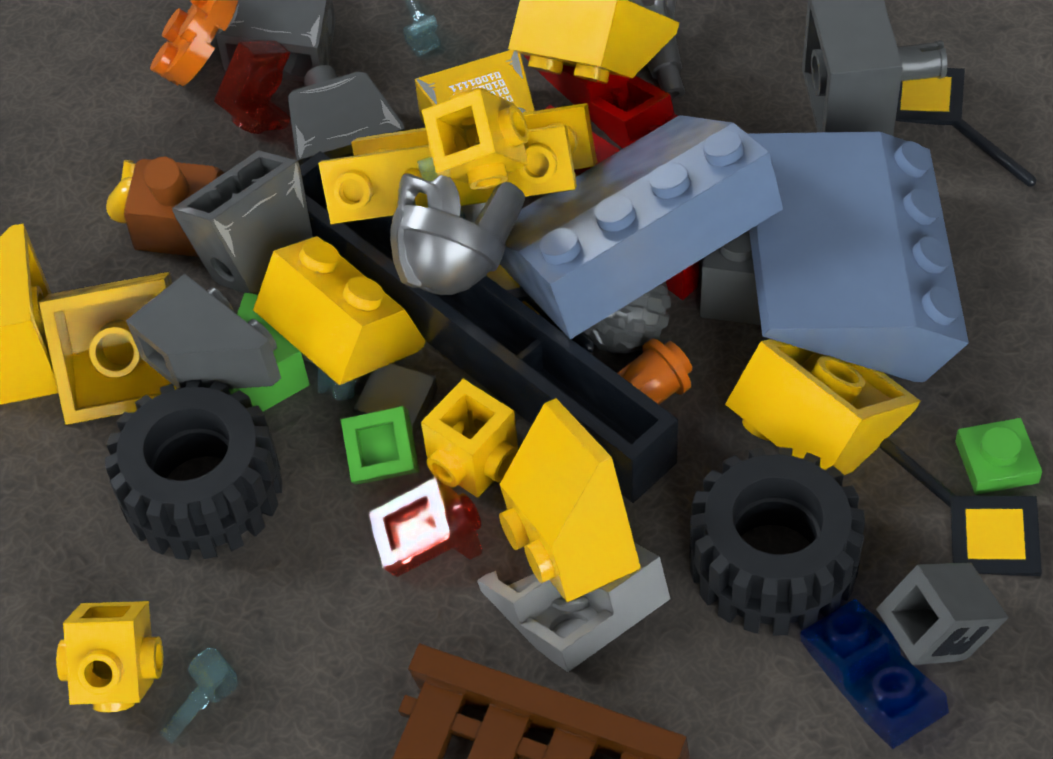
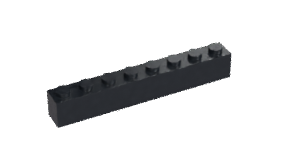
M319 151L300 166L313 237L318 236L324 242L334 246L339 254L367 278L378 283L387 295L406 310L426 342L531 424L534 423L543 404L557 398L612 457L621 494L632 503L638 500L677 464L678 419L575 341L569 339L568 336L488 276L482 278L470 289L453 295L434 294L421 288H412L401 283L393 263L390 241L393 216L330 224L318 164L320 161L329 160L330 158Z

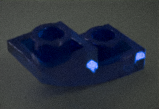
M853 599L800 632L801 642L863 720L892 749L949 713L946 693L901 655L900 645L889 628L856 599Z

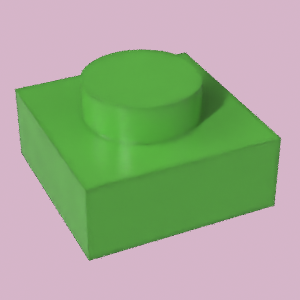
M400 406L341 419L351 483L357 485L420 472L409 409Z
M1021 418L958 429L955 442L975 495L1039 483L1042 469Z

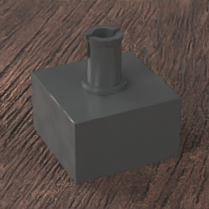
M808 0L802 72L817 132H883L893 136L901 81L945 78L947 74L946 48H944V42L938 40L933 43L897 46L884 0Z

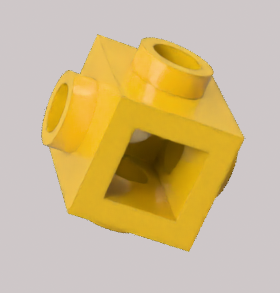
M473 88L460 91L452 95L449 100L422 110L429 140V150L437 174L469 184L471 189H486L506 182L508 180L507 172L529 165L524 147L529 138L528 128L523 114L514 103L496 96L484 88Z
M462 379L421 421L429 470L443 484L452 488L459 485L477 498L493 481H502L518 452L514 410L465 379Z
M149 601L81 603L63 622L64 639H61L58 644L56 666L60 681H68L70 705L93 704V709L98 712L127 710L133 707L135 703H140L153 684L154 679L161 677L163 646L159 636L152 637Z

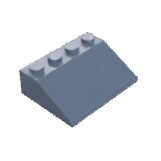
M679 115L576 176L577 188L575 190L548 193L521 209L505 242L506 247L500 265L568 338L572 339L783 210L770 152L735 123Z
M883 132L748 134L770 152L783 210L749 230L762 337L913 382H925L969 344L930 149L922 147L916 142L906 141Z

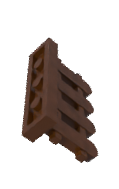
M419 643L408 670L418 688L421 689L418 699L405 695L398 711L401 716L409 718L392 759H443L452 735L474 742L468 759H594L596 752L616 759H689L690 755L687 736ZM467 705L486 712L483 722L461 715L464 706ZM532 728L551 735L552 738L549 746L526 738L529 729Z

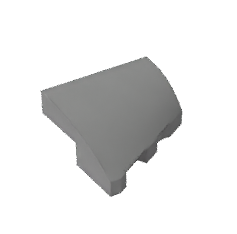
M636 543L634 544L641 569L568 603L550 580L540 583L534 574L508 586L499 581L496 571L485 574L477 580L480 591L538 651L566 672L571 671L670 600L660 557Z

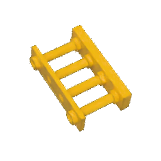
M584 103L522 113L529 134L528 142L524 144L529 165L507 172L508 180L506 182L517 186L524 193L525 197L575 190L577 184L574 169L594 167L597 163L588 104ZM426 128L356 138L351 142L354 156L323 160L318 163L330 224L393 216L398 207L399 183L404 174H412L428 181H433L440 176L435 171L434 162L430 154ZM452 179L459 192L461 206L487 202L496 187L471 189L469 184ZM420 192L416 195V206L428 208L426 194Z

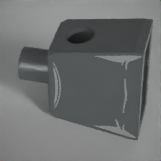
M238 0L235 13L226 31L219 28L216 33L224 71L304 82V77L310 69L319 65H329L336 24L333 1Z
M319 65L306 73L304 77L306 87L292 90L288 95L295 154L299 166L319 151L330 159L354 156L351 142L356 138L405 131L399 117L368 74L358 71L338 77L333 67Z
M260 150L172 208L177 221L212 279L221 286L242 293L259 294L274 250L313 238L298 160Z

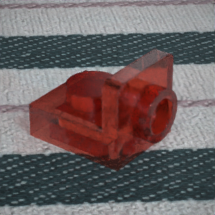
M275 40L239 42L214 100L215 103L232 115V122L236 126L254 134H261L263 131L285 129L291 119L289 115L270 101L272 95L282 82V72L291 53Z
M433 478L369 512L382 567L396 577L452 548L469 560L482 554V548L476 531L481 528V518L476 506L465 493L457 494L437 478Z

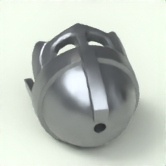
M404 174L399 183L398 207L394 212L390 229L393 263L401 283L412 288H421L434 294L453 295L470 289L484 278L488 272L495 271L503 257L506 247L505 242L525 201L524 193L514 184L504 182L494 188L487 202L461 206L459 192L450 177L440 175L435 180L428 181L412 174ZM421 192L427 195L428 208L416 206L415 197L418 193Z

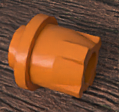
M651 338L642 346L643 353L617 373L659 405L675 392L683 395L691 388L688 374L692 371V365L685 353L672 341L663 344L659 340Z

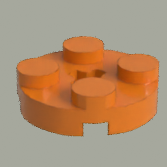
M190 0L192 6L187 13L178 8L162 32V37L168 41L164 43L156 54L150 70L177 86H184L189 83L213 53L215 47L210 44L218 29L226 31L235 13L238 0Z

